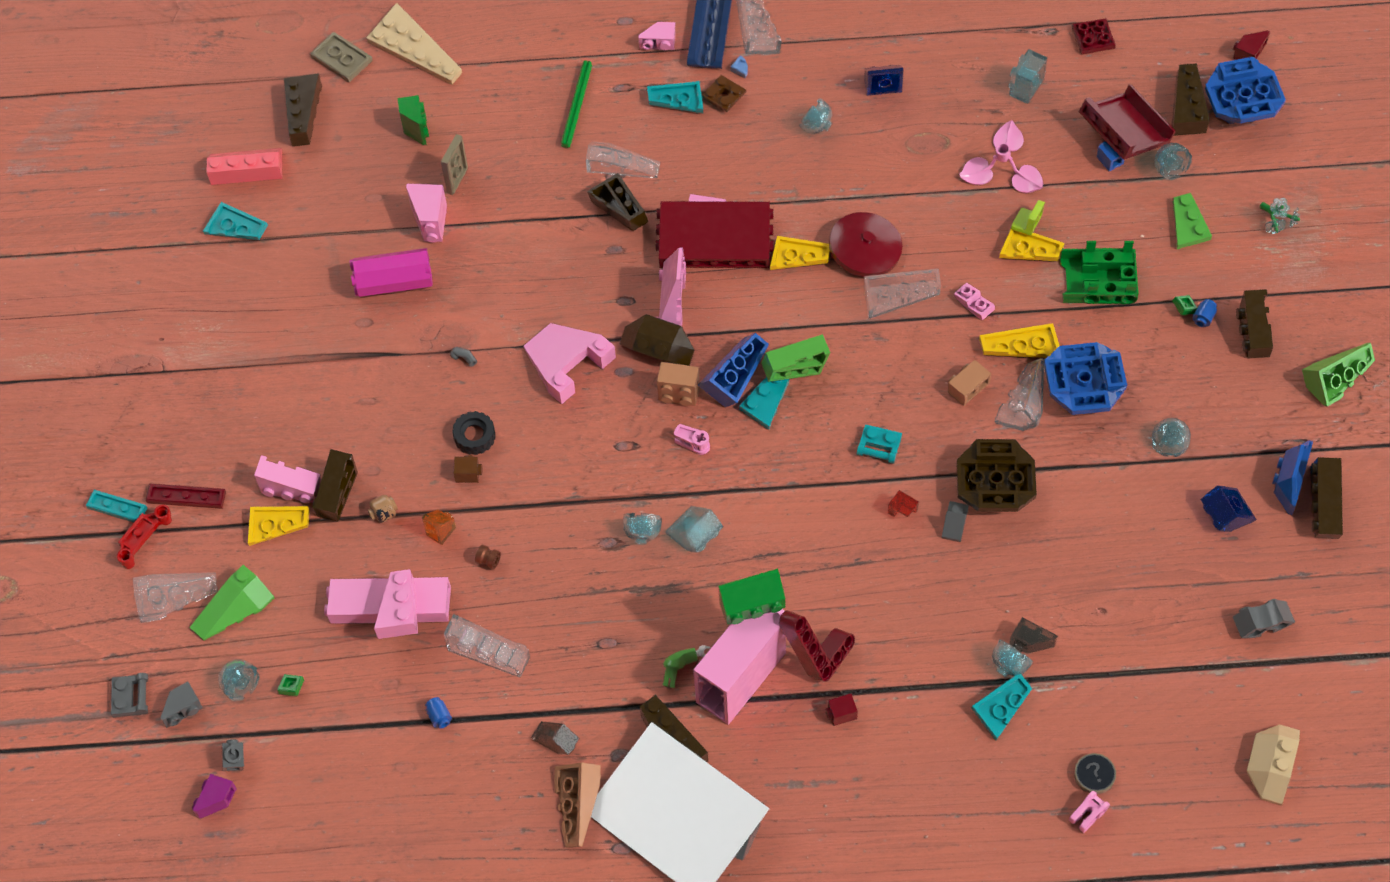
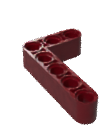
M788 610L784 611L780 616L779 625L807 675L823 682L829 681L853 648L855 636L849 632L834 628L820 645L804 616Z

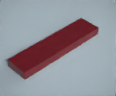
M149 483L146 502L149 504L223 509L226 490L221 488Z

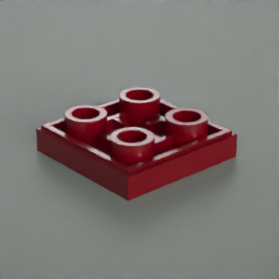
M1106 18L1072 24V30L1081 55L1115 49L1116 44Z

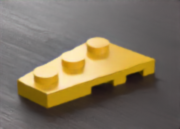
M1011 229L999 258L1058 261L1064 248V243L1036 233L1028 235Z
M777 236L770 270L826 264L830 256L829 244Z
M250 507L248 545L251 546L307 528L309 526V507Z

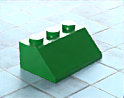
M778 568L718 586L719 604L727 625L739 624L743 620L749 618L756 619L763 614L769 612L776 613L786 608V598Z

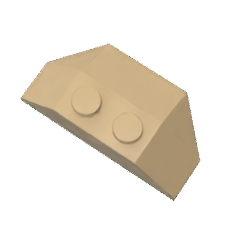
M1277 725L1256 733L1246 772L1261 800L1282 805L1298 749L1300 730Z

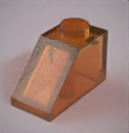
M439 509L422 517L426 535L441 545L456 528L454 517L450 513L442 512Z

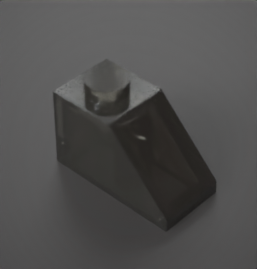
M1022 617L1011 635L1009 645L1016 651H1023L1028 654L1055 647L1058 635Z
M541 721L531 739L557 754L569 755L575 749L579 737L563 723Z

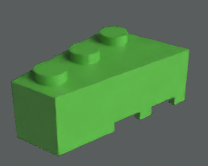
M822 334L766 352L761 364L769 382L819 375L830 355V350Z

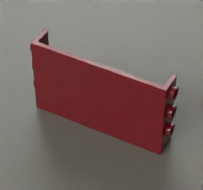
M660 201V208H657V219H660V224H656V235H659V240H656V251H659V268H663V262L678 248H683L685 258L683 262L686 263V268H769L770 252H773V240H770V236H773V225L770 224V220H774V209H770V202Z

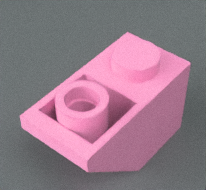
M657 22L639 35V49L674 50L675 22Z

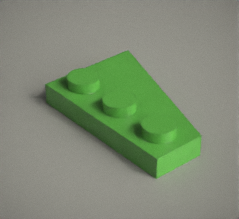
M1188 193L1174 197L1173 210L1177 249L1211 240L1212 234L1192 194Z

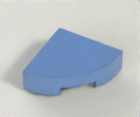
M740 55L732 64L730 70L746 78L748 74L746 60Z

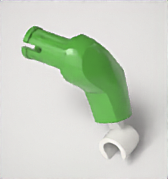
M702 645L697 651L695 648L678 651L667 657L663 663L666 670L662 685L668 686L669 678H671L669 686L675 688L677 671L686 664L698 661V656L704 657L706 655L704 654L705 649L711 647Z

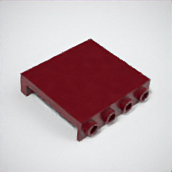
M1131 84L1128 85L1124 93L1094 102L1090 97L1086 98L1079 110V113L1123 160L1169 144L1176 132Z

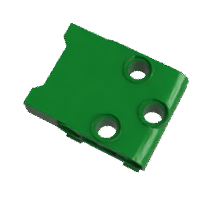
M1086 241V249H1062L1060 262L1061 266L1066 269L1067 291L1062 294L1063 303H1135L1138 300L1139 291L1136 250L1133 249L1134 241H1124L1123 248H1095L1096 241Z

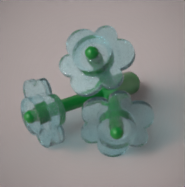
M1275 198L1271 205L1265 202L1260 204V209L1269 213L1272 220L1265 224L1266 232L1276 234L1285 229L1286 221L1275 219V217L1290 218V228L1294 224L1297 225L1298 221H1300L1298 207L1294 210L1293 215L1287 214L1290 206L1287 205L1285 198Z

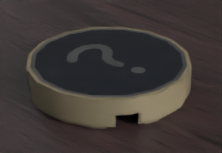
M1092 753L1079 759L1075 766L1074 777L1082 790L1088 792L1095 791L1097 794H1102L1113 786L1116 780V769L1109 758L1102 754Z

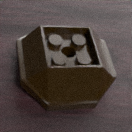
M976 439L957 459V497L978 512H1018L1036 499L1035 460L1021 447L1016 439Z

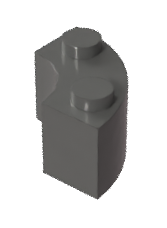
M1271 599L1261 606L1244 607L1239 610L1238 614L1233 616L1241 638L1261 637V634L1266 631L1272 630L1274 633L1295 623L1287 602L1277 599Z

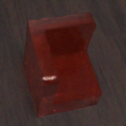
M899 490L888 504V514L895 517L899 512L909 517L912 512L916 513L918 511L919 501Z

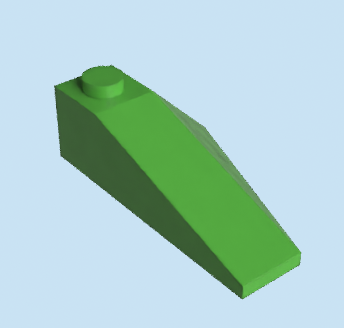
M1371 343L1344 351L1302 369L1306 388L1324 406H1329L1340 400L1344 396L1343 392L1348 387L1351 388L1355 384L1353 381L1359 375H1363L1375 361Z
M242 565L225 582L190 626V629L204 641L224 631L229 625L235 622L239 623L243 621V618L253 613L255 615L261 612L275 597L253 572Z

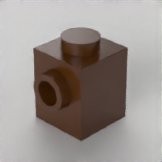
M472 455L454 457L453 474L455 482L479 483V475H482L483 467L482 464H479L478 457Z

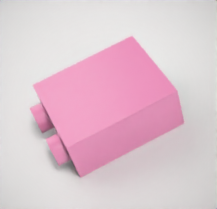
M783 609L776 613L769 612L763 614L756 619L749 618L743 620L739 624H731L694 669L696 703L728 725L786 654V636L779 625L780 616L784 612Z

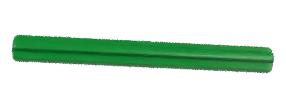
M585 60L582 63L561 140L563 148H569L572 143L592 69L591 61Z

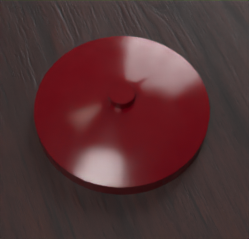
M856 212L848 214L836 222L830 234L829 249L836 263L847 272L861 277H877L888 273L897 265L902 253V239L894 225L885 218L873 213Z

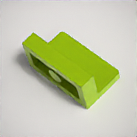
M1038 200L1033 211L1021 208L1011 225V229L1032 235L1042 217L1045 202Z

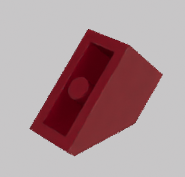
M1266 30L1243 35L1241 40H1237L1233 46V51H1235L1233 58L1236 60L1248 57L1257 59L1268 43L1270 31Z

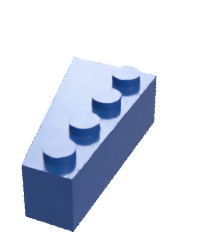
M756 333L744 337L709 372L698 386L725 408L738 403L769 343Z

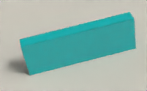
M93 490L86 504L87 509L133 523L142 513L145 514L147 510L145 504L98 490Z

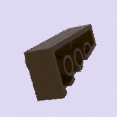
M1197 63L1180 64L1178 67L1172 127L1176 131L1174 136L1207 133L1210 120Z
M319 73L284 78L288 132L292 147L310 145L314 118H316L317 104H319L320 99L319 94L322 90Z
M656 694L640 706L641 717L646 727L651 722L705 762H708V752Z

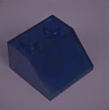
M888 65L865 68L864 80L867 96L902 92L903 67L901 65Z
M1217 485L1200 499L1205 512L1211 516L1213 525L1219 531L1231 532L1257 520L1237 488Z

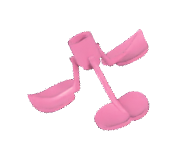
M1012 120L1003 125L994 136L993 143L996 148V155L993 156L991 164L988 166L987 160L976 157L969 160L960 173V177L965 182L973 185H983L993 178V172L990 169L994 166L996 160L1000 162L1009 161L1016 173L1012 178V185L1015 190L1021 193L1038 191L1043 187L1042 176L1036 168L1030 165H1023L1018 171L1012 160L1011 151L1014 152L1020 149L1024 142L1021 131Z

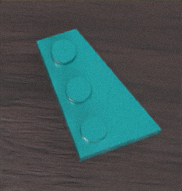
M700 81L647 86L649 105L704 114Z
M766 376L742 402L739 410L769 430L790 379L769 382Z

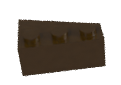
M619 173L587 191L592 203L632 231L649 222L645 211Z
M1267 289L1245 290L1240 306L1236 309L1237 320L1240 319L1241 323L1239 325V333L1243 335L1244 339L1242 348L1244 352L1246 351L1247 359L1270 357L1273 349L1271 324H1268L1266 313H1269V307H1265L1264 302L1267 296Z
M330 449L318 494L313 501V509L317 517L339 522L358 474L352 454Z

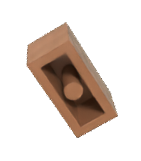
M976 360L970 364L967 363L957 376L953 375L949 379L947 392L965 406L990 384L991 373Z

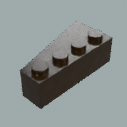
M1317 457L1310 466L1311 512L1314 519L1311 526L1312 532L1315 533V538L1339 539L1343 535L1341 458Z

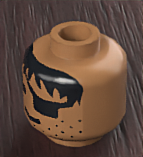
M381 495L370 501L371 509L367 511L372 520L376 519L379 523H383L395 517L398 508L391 496Z

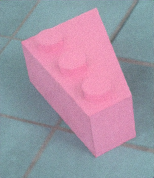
M261 455L254 475L261 494L268 497L278 496L285 500L295 499L303 503H313L317 497L322 480L320 474L296 467V470L285 467V463L281 461L275 464L266 461L267 457Z
M410 569L390 572L374 627L378 639L418 633L415 585Z

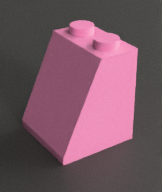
M407 184L406 188L410 206L424 241L432 243L442 242L447 210L443 185Z

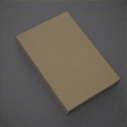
M335 32L329 35L310 53L313 59L348 82L353 80L373 61L372 56Z
M458 134L455 135L441 160L446 190L451 195L455 193L468 169L463 138Z

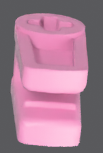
M681 424L676 427L674 431L676 444L700 455L708 453L710 443L707 432Z
M1092 791L1070 816L1069 821L1075 824L1079 819H1082L1086 812H1091L1083 820L1079 828L1082 833H1085L1107 811L1110 804L1102 801L1097 796V793Z

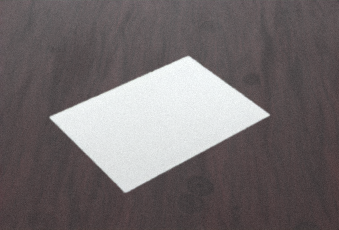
M651 722L597 794L591 817L675 882H716L768 812L769 808Z

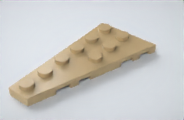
M398 3L393 6L367 37L368 43L451 85L462 74V69Z

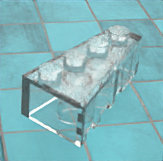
M453 614L443 633L448 651L520 678L530 659L529 649L525 645L515 643Z

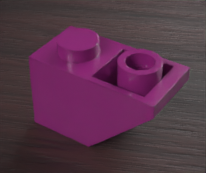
M210 774L208 780L206 779L202 784V792L199 798L197 797L194 800L192 808L195 816L201 819L227 808L237 789L233 781Z

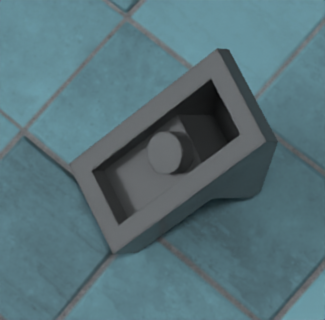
M953 501L949 502L942 533L943 539L961 542L969 505Z

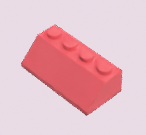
M282 148L210 154L207 157V175L210 184L218 185L282 179Z

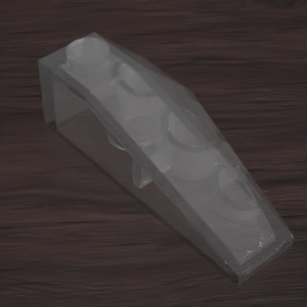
M592 141L588 145L586 154L587 172L613 175L619 173V175L647 178H658L659 161L612 143Z

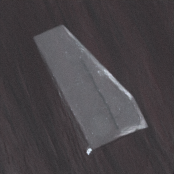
M1043 358L1026 365L1017 379L1019 384L1008 393L1010 398L1007 403L1001 404L994 421L996 424L1020 431L1033 429L1039 425L1043 413Z
M215 572L151 574L133 578L134 597L141 623L161 620L167 617V614L175 610L179 611L184 608L183 606L193 601L197 602L218 592Z

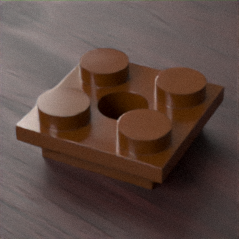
M720 75L702 94V98L728 112L746 93V89Z

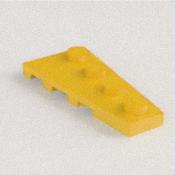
M1053 323L979 336L983 355L1047 358L1060 346Z

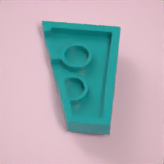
M221 202L204 228L203 233L205 235L260 240L268 224L261 219Z
M1018 673L974 704L971 709L993 738L997 740L1032 690V687L1022 674Z

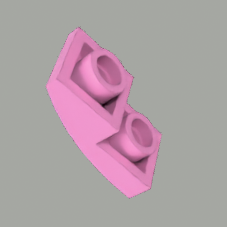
M965 283L954 293L955 298L981 320L985 319L995 310L994 304L983 298L980 291L968 283Z

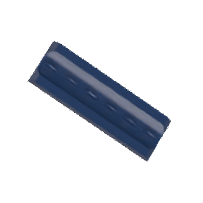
M697 0L687 66L722 69L732 0Z

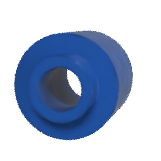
M1204 299L1200 302L1193 315L1195 324L1199 327L1210 326L1217 312V304L1210 299Z
M435 697L426 702L425 711L433 726L440 729L447 727L452 716L444 701L440 700L439 697Z

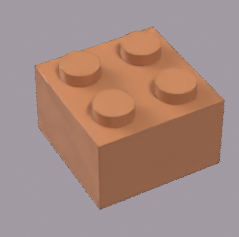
M661 362L657 379L658 400L664 403L696 406L700 388L698 386L700 383L699 367Z

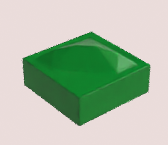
M1190 295L1176 296L1172 300L1181 315L1194 314L1197 310Z
M284 674L277 689L278 693L281 695L298 696L304 683L303 676Z

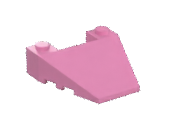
M678 248L663 262V270H659V281H662L659 317H656L682 326L681 298L682 289H685L686 263L683 262L685 261L683 248Z
M552 323L524 345V349L533 366L538 371V375L544 382L548 393L561 404L575 393L574 381L566 373L587 356L603 369L616 358L615 346L602 335Z

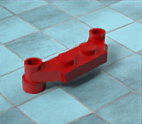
M167 505L157 506L154 513L147 515L142 513L118 541L121 550L117 553V559L125 569H132L134 567V555L160 525H169L172 522L171 511Z

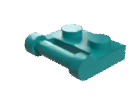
M865 424L858 445L857 455L872 456L888 460V463L894 464L902 433ZM865 446H870V447H875V448H879V449L891 451V453L884 452V451H879V450H875V449H871V448H867V447H865Z

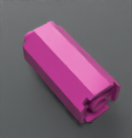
M427 248L359 257L350 260V268L353 272L351 280L355 296L361 297L432 287V273Z

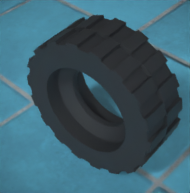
M470 411L462 414L453 425L452 433L457 448L469 455L485 453L486 450L493 446L496 439L493 421L482 412ZM473 425L480 426L484 431L483 436L476 441H470L465 437L466 429Z

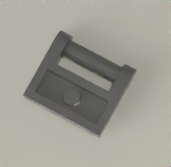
M147 673L112 677L111 715L113 718L148 713V705H146ZM134 684H138V705L133 707Z

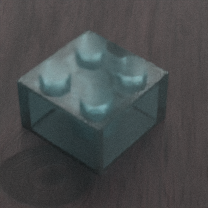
M1030 49L1027 50L1025 55L1022 54L1017 67H1013L1010 72L1009 96L1028 104L1045 78L1048 57Z

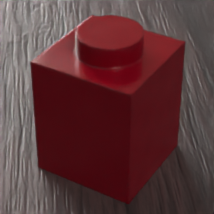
M852 694L828 700V708H825L828 720L832 719L834 726L857 720L858 711Z

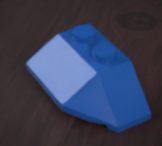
M1311 440L1286 450L1284 457H1280L1277 468L1280 471L1279 474L1275 473L1272 484L1275 485L1274 494L1289 515L1293 514L1313 445Z

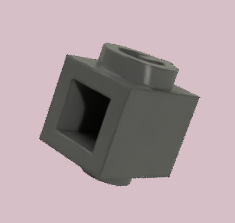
M232 739L222 743V771L243 770V742Z

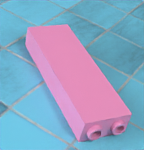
M448 577L414 578L417 622H448L451 593ZM389 578L330 579V587L326 589L328 604H325V616L328 617L331 624L376 623Z

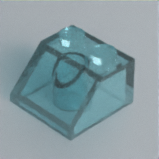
M691 506L665 532L687 551L698 553L706 547V544L711 539L718 536L719 531L724 526L711 509Z

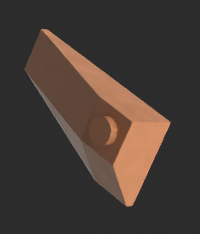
M581 762L555 766L554 788L555 793L559 794L560 799L558 810L563 815L561 826L565 848L582 847L600 787V765Z

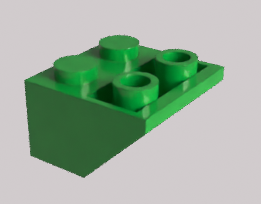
M419 95L397 98L404 134L422 145H427L426 138L429 137L424 102H420Z

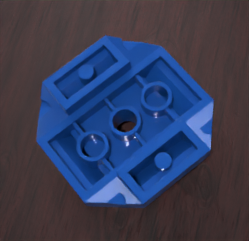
M1254 57L1218 63L1205 86V91L1215 116L1229 124H1241L1275 117L1286 101L1275 72L1259 63Z

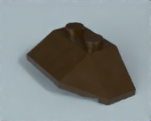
M648 314L625 326L620 345L631 350L679 365L690 366L695 352L681 325Z

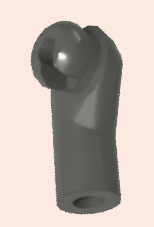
M457 346L450 352V356L453 359L457 360L459 357H462L470 367L477 364L476 358L468 349Z

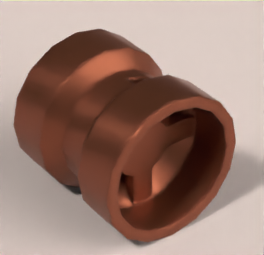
M482 544L477 550L475 562L481 565L486 564L488 568L494 570L500 561L501 552L495 549L490 550L488 546Z

